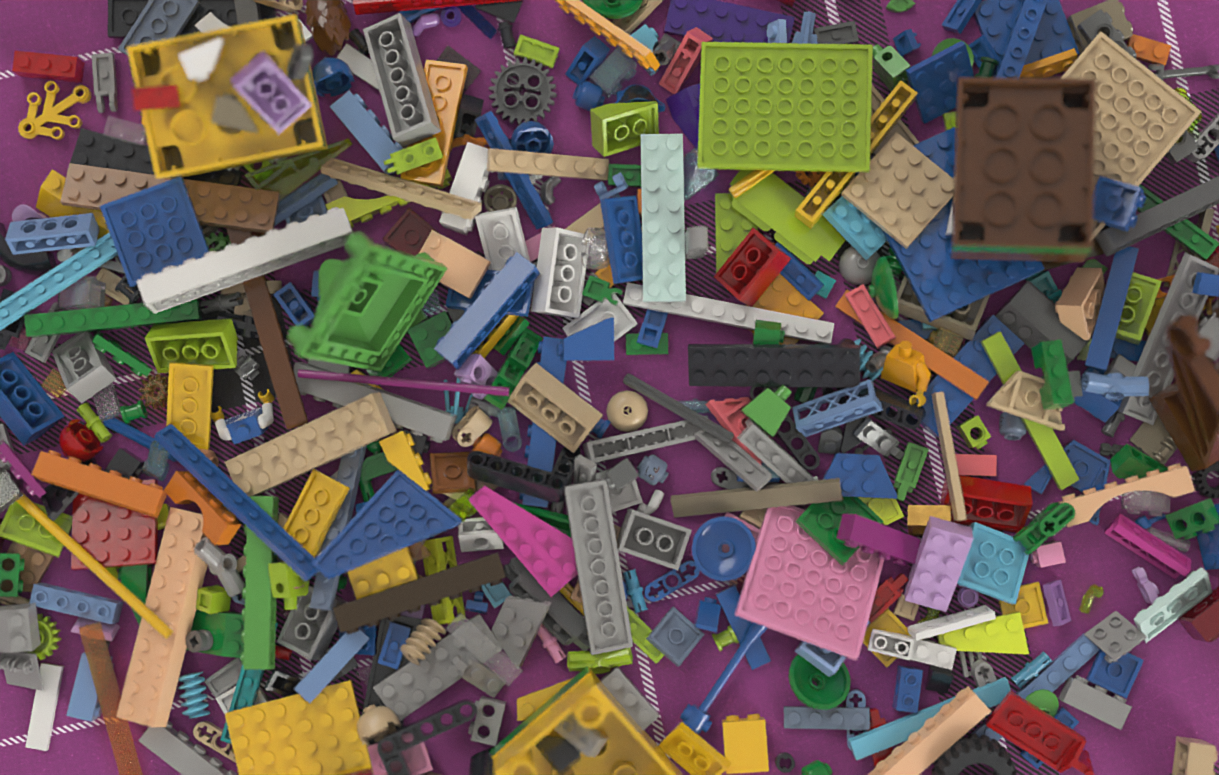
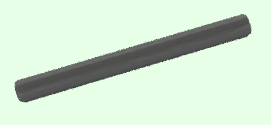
M629 373L625 376L624 384L726 443L732 441L734 437L732 432Z

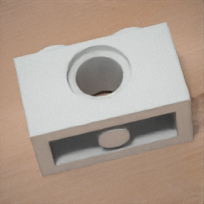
M484 518L462 519V523L458 525L461 552L503 549V540Z

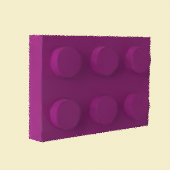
M4 439L1 440L0 459L4 463L8 461L12 465L10 470L18 480L21 477L24 479L26 490L32 496L36 494L40 498L46 493L44 487L31 475L30 470Z

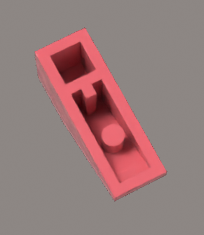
M697 27L687 31L659 85L673 94L679 92L701 61L702 42H712L713 38Z

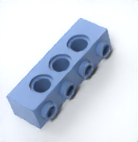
M93 213L10 222L5 240L13 255L96 246L100 228Z
M43 582L34 584L29 602L36 603V607L108 624L119 622L123 601Z

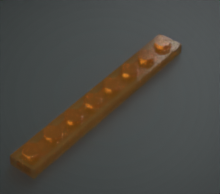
M99 621L78 627L119 775H143L128 720L116 717L121 695L101 623Z

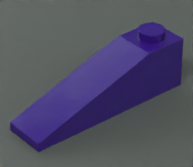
M700 83L687 87L666 98L672 119L694 145L697 152Z

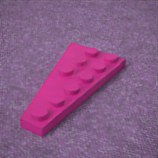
M486 486L480 488L468 499L550 597L577 575L572 538Z

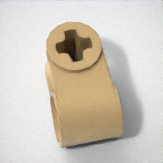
M474 406L453 427L452 437L463 447L471 446L482 433L489 429L492 419L478 406Z

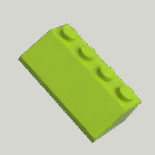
M232 319L155 324L145 337L157 373H169L170 362L214 365V369L236 368L238 336Z

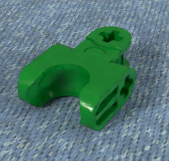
M1050 503L1033 517L1026 527L1018 531L1013 536V540L1015 542L1019 541L1024 546L1026 555L1031 554L1047 538L1058 533L1074 519V507L1069 503Z

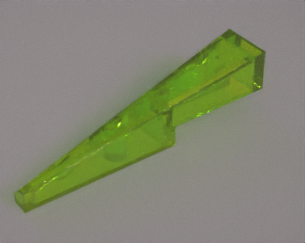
M347 138L328 145V149L305 153L247 173L245 177L252 188L257 191L261 189L280 192L279 201H281L318 172L324 163L331 158L337 157L353 143Z

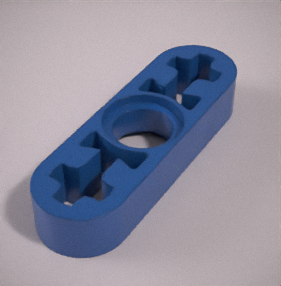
M688 560L680 564L679 569L681 573L687 570L686 565L688 564L691 567H696L694 575L691 576L688 573L683 576L686 579L683 582L680 575L676 572L677 570L672 569L647 584L644 590L646 598L652 602L659 601L697 578L700 570L696 563ZM669 575H675L678 578L676 586L669 587L666 584V578ZM662 580L664 587L668 591L664 593L663 589L657 592L659 596H649L650 587L658 588L661 586L658 582Z

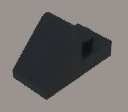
M929 665L925 689L947 694L954 675L951 673L952 670Z
M284 667L276 668L273 670L264 688L288 697L299 694L294 688L303 678L290 674Z

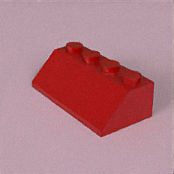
M959 475L967 518L966 520L954 521L951 506V522L971 525L976 522L992 529L1016 533L1024 527L1033 505L1031 486ZM945 478L942 487L940 505H951L947 478Z

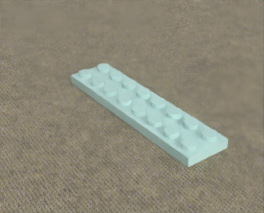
M641 134L643 302H686L683 134Z

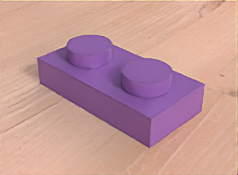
M1054 580L1044 584V597L1047 600L1049 616L1053 626H1061L1070 622L1071 617L1061 580Z

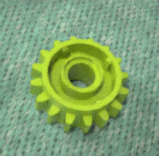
M37 614L41 645L33 651H24L36 654L40 660L46 659V655H53L52 649H58L57 641L61 640L58 637V633L61 630L56 628L57 622H51L50 616L43 618V614Z

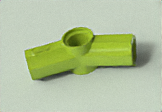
M631 647L591 655L590 651H570L567 654V667L569 671H582L588 666L595 674H603L609 672L610 668L633 664Z

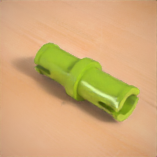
M84 403L78 407L77 412L87 423L86 427L94 432L100 443L107 442L112 437V434L102 423L103 419L95 414L89 403Z

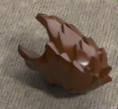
M307 0L306 23L310 27L313 40L321 52L325 51L328 55L333 56L336 50H341L344 39L346 41L349 39L351 22L344 7V2L342 0Z

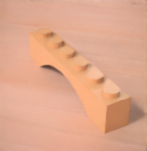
M1178 463L1167 466L1168 470L1164 472H1159V469L1146 472L1147 476L1143 478H1138V475L1125 478L1126 482L1117 485L1116 481L1104 484V489L1096 491L1095 487L1083 490L1084 494L1075 497L1074 493L1062 496L1063 500L1058 503H1069L1075 509V517L1066 527L1088 522L1104 503L1127 492L1138 490L1156 491L1171 497L1194 492L1195 489L1188 467L1181 466Z

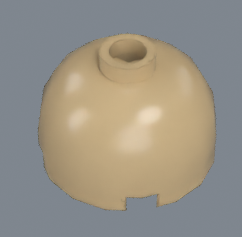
M625 390L612 396L608 402L606 413L608 420L614 428L623 432H632L639 429L645 423L648 407L641 395L634 391Z
M371 705L363 710L364 714L357 722L358 735L363 745H369V740L372 739L378 742L384 735L395 731V726L401 727L395 712L385 706L376 707Z

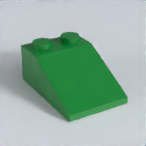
M196 609L191 631L204 629L210 631L213 636L212 647L207 651H199V653L241 658V653L244 652L241 634L244 630L245 621L242 620V612L225 611L208 614Z

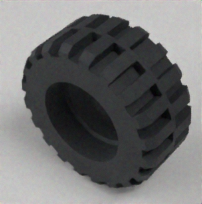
M976 733L969 734V737L966 738L962 736L933 762L935 768H932V775H958L968 765L983 763L993 768V775H1018L1007 750L1001 747L1000 743L995 739L990 740L989 736L983 734L979 738Z

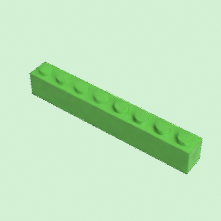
M249 496L278 523L279 497ZM244 525L247 544L244 545L243 550L246 557V565L243 567V577L246 578V586L242 591V596L245 600L242 620L245 621V625L241 634V640L244 643V652L241 653V664L243 669H275L276 598L272 596L268 563H277V554L251 529Z

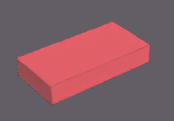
M955 454L959 475L996 476L997 455Z

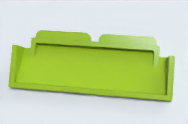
M740 170L730 185L733 186L754 170ZM774 173L768 175L739 197H732V206L763 231H769L771 228L775 230V240L806 264H811L813 261L816 262L820 256L830 261L846 240L823 215L812 229L794 217L796 209L805 197Z

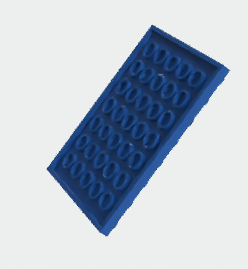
M955 127L913 145L953 178ZM953 197L907 249L882 230L929 322L1035 275L1045 268L1041 261L951 259L952 235H945Z

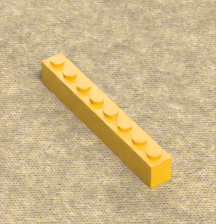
M903 81L897 84L871 116L870 156L916 99L917 92ZM826 172L796 209L794 217L812 229L856 172Z

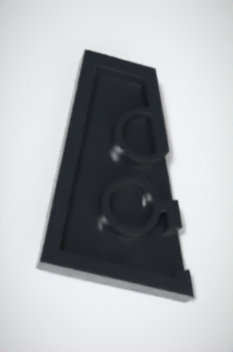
M94 457L91 460L81 462V464L89 466L90 463L98 465ZM53 484L44 488L46 493L41 498L48 517L55 521L79 493Z

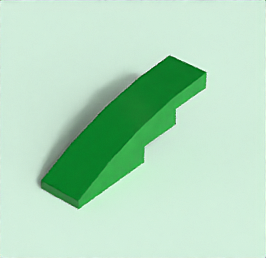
M527 327L525 328L491 386L508 387L510 389L509 396L486 394L485 400L501 410L505 407L512 391L517 387L523 373L529 367L538 349L539 341L543 339Z

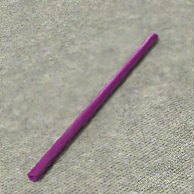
M298 370V378L501 396H509L510 390L508 387Z

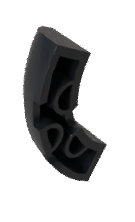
M0 223V259L4 263L18 271L39 276L44 275L57 266L54 254L48 251L13 255L5 240L7 235L3 223Z

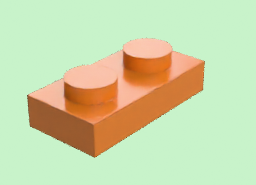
M1135 34L1127 41V46L1132 47L1136 52V59L1151 64L1166 65L1171 45Z

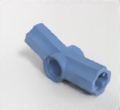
M1085 372L1081 380V386L1084 391L1103 394L1108 400L1115 401L1121 400L1125 396H1148L1149 394L1148 376L1124 377L1120 373L1102 375Z

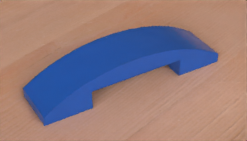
M647 309L637 343L657 348L668 313Z

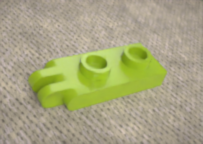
M435 137L390 154L391 159L383 162L384 165L390 163L394 165V167L386 169L387 173L396 171L397 174L441 159L443 155Z

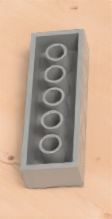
M399 13L363 29L393 139L402 147H406L441 132L410 22Z

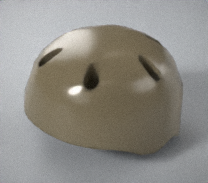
M495 185L484 194V204L488 212L516 207L517 197L514 190L509 186Z

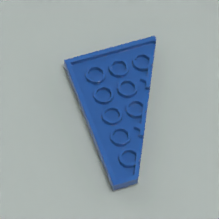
M398 469L311 565L329 580L454 528L462 523V519Z

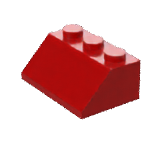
M752 228L715 274L714 278L739 301L749 307H753L791 260V257L755 228Z

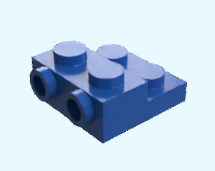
M1099 176L1093 191V220L1128 232L1130 227L1134 228L1137 223L1138 216L1135 213L1138 207L1142 208L1146 199V196L1143 195L1144 191L1141 187Z

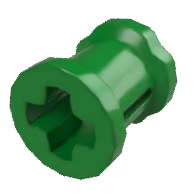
M142 400L127 407H120L122 419L127 424L131 420L148 417L146 406Z

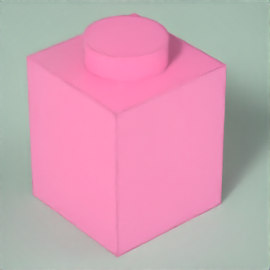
M1061 541L1043 543L1030 554L1032 563L1040 568L1066 562Z

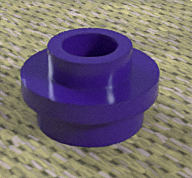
M446 7L442 10L441 21L445 26L455 27L461 22L462 16L458 8ZM453 13L455 16L453 19H448L447 15Z

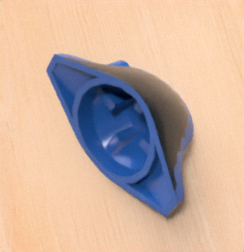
M634 84L616 93L617 101L615 103L656 101L658 103V113L665 111V104L655 98L651 90L646 86Z

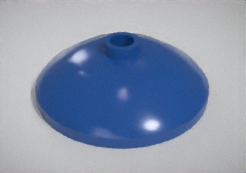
M716 517L705 522L697 530L692 543L693 559L699 570L709 578L718 581H730L744 575L748 571L756 551V542L750 529L741 521L731 517ZM728 545L729 552L724 553L722 547Z

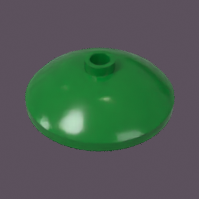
M582 0V2L604 18L619 19L635 13L641 7L643 0Z
M885 256L879 257L872 271L871 285L868 286L870 298L874 297L879 309L887 317L897 319L899 309L893 274Z
M799 654L796 655L790 664L788 677L791 689L796 697L805 705L814 709L827 710L838 706L847 697L850 690V675L844 662H842L836 673L830 677ZM812 681H815L817 686L813 685Z

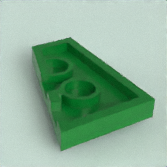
M96 332L92 340L95 343L94 347L102 353L108 351L114 355L112 357L113 360L121 365L124 363L132 367L130 370L140 377L142 375L146 377L152 371L151 366L132 353L124 352L123 348L115 341L104 339L102 332Z

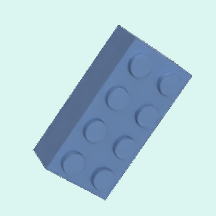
M348 91L333 103L330 108L385 174L393 176L396 171L387 173L386 170L394 167L393 163L384 165L383 161L391 159L390 154L404 148L398 142H392L394 140L392 134L384 125L382 127L379 126L381 122L371 109L365 110L368 107L357 93L353 95Z

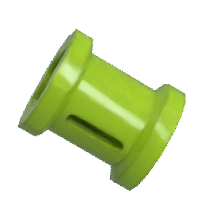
M731 625L728 626V629L718 634H711L719 651H722L724 647L732 643H739Z

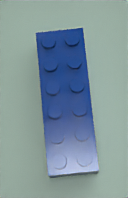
M991 315L977 328L972 341L967 339L951 357L990 382L997 372L980 341L1001 331L1013 355L1022 347L1024 342L999 319ZM937 374L929 380L927 391L923 393L926 398V403L923 405L926 416L921 422V425L934 437H939L932 394L944 393L949 424L974 399ZM910 414L914 419H918L916 415Z

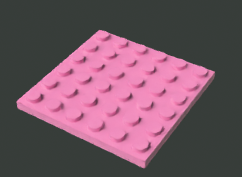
M793 505L766 508L756 542V551L745 578L735 615L848 658L858 659L884 559L878 558L876 553L868 554L861 552L859 547L842 566L795 522L805 510Z

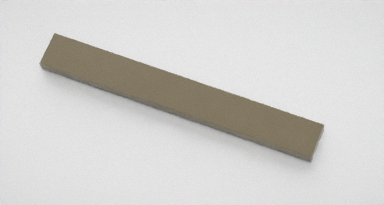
M840 478L767 485L757 492L752 487L672 495L670 500L674 517L841 501L843 496Z

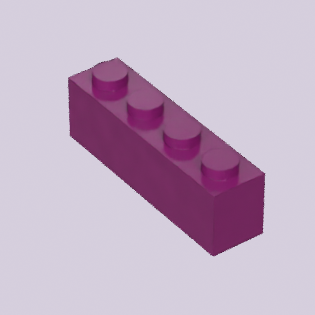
M857 514L842 515L837 539L844 541L845 546L857 548L858 546L861 548V552L868 554L876 553L878 558L884 560L892 559L894 564L906 566V563L915 564L921 540Z

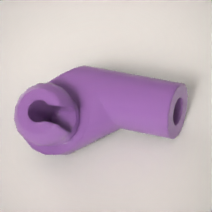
M429 13L420 16L412 27L413 34L420 36L425 28L437 26L440 22L439 15Z

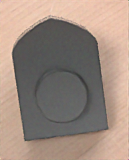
M840 426L820 433L818 452L839 453L842 442Z

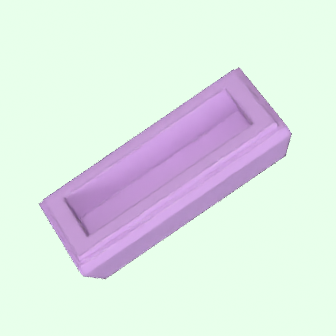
M79 617L71 632L113 641L120 626L116 623L108 624Z

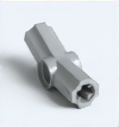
M207 537L198 542L194 547V553L209 565V570L212 574L218 575L228 596L233 597L241 593L245 584L236 569L237 560L234 555L225 554Z

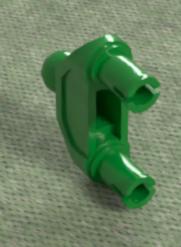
M381 439L366 446L373 453V456L367 457L363 462L359 480V487L364 502H368L375 495L371 483L373 478L398 470L387 460L385 453H381L382 447L379 442Z

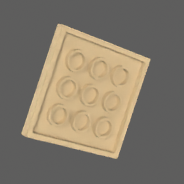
M896 132L870 161V171L860 172L845 188L841 196L907 249L953 197V178Z

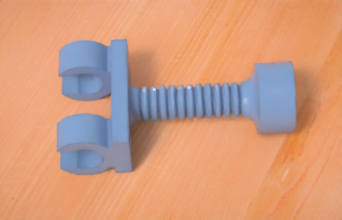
M621 172L613 176V181L617 186L613 190L607 191L603 181L594 185L600 200L610 196L612 198L621 197L619 192L628 187Z

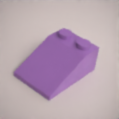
M264 50L231 78L234 88L278 134L312 106Z

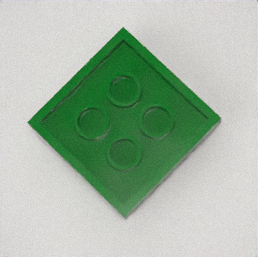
M843 496L841 501L812 503L795 521L842 566L859 549L858 546L857 548L845 546L844 541L837 539L842 515L857 514L880 524L883 522L858 497Z

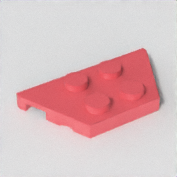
M741 397L739 399L727 398L724 401H715L714 399L706 403L705 405L721 426L734 434L732 440L761 465V459L737 438L747 427L745 422L748 420V417L741 410L751 402V399L749 397Z

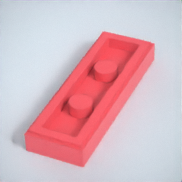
M864 284L845 294L877 349L896 339L875 302L870 298Z

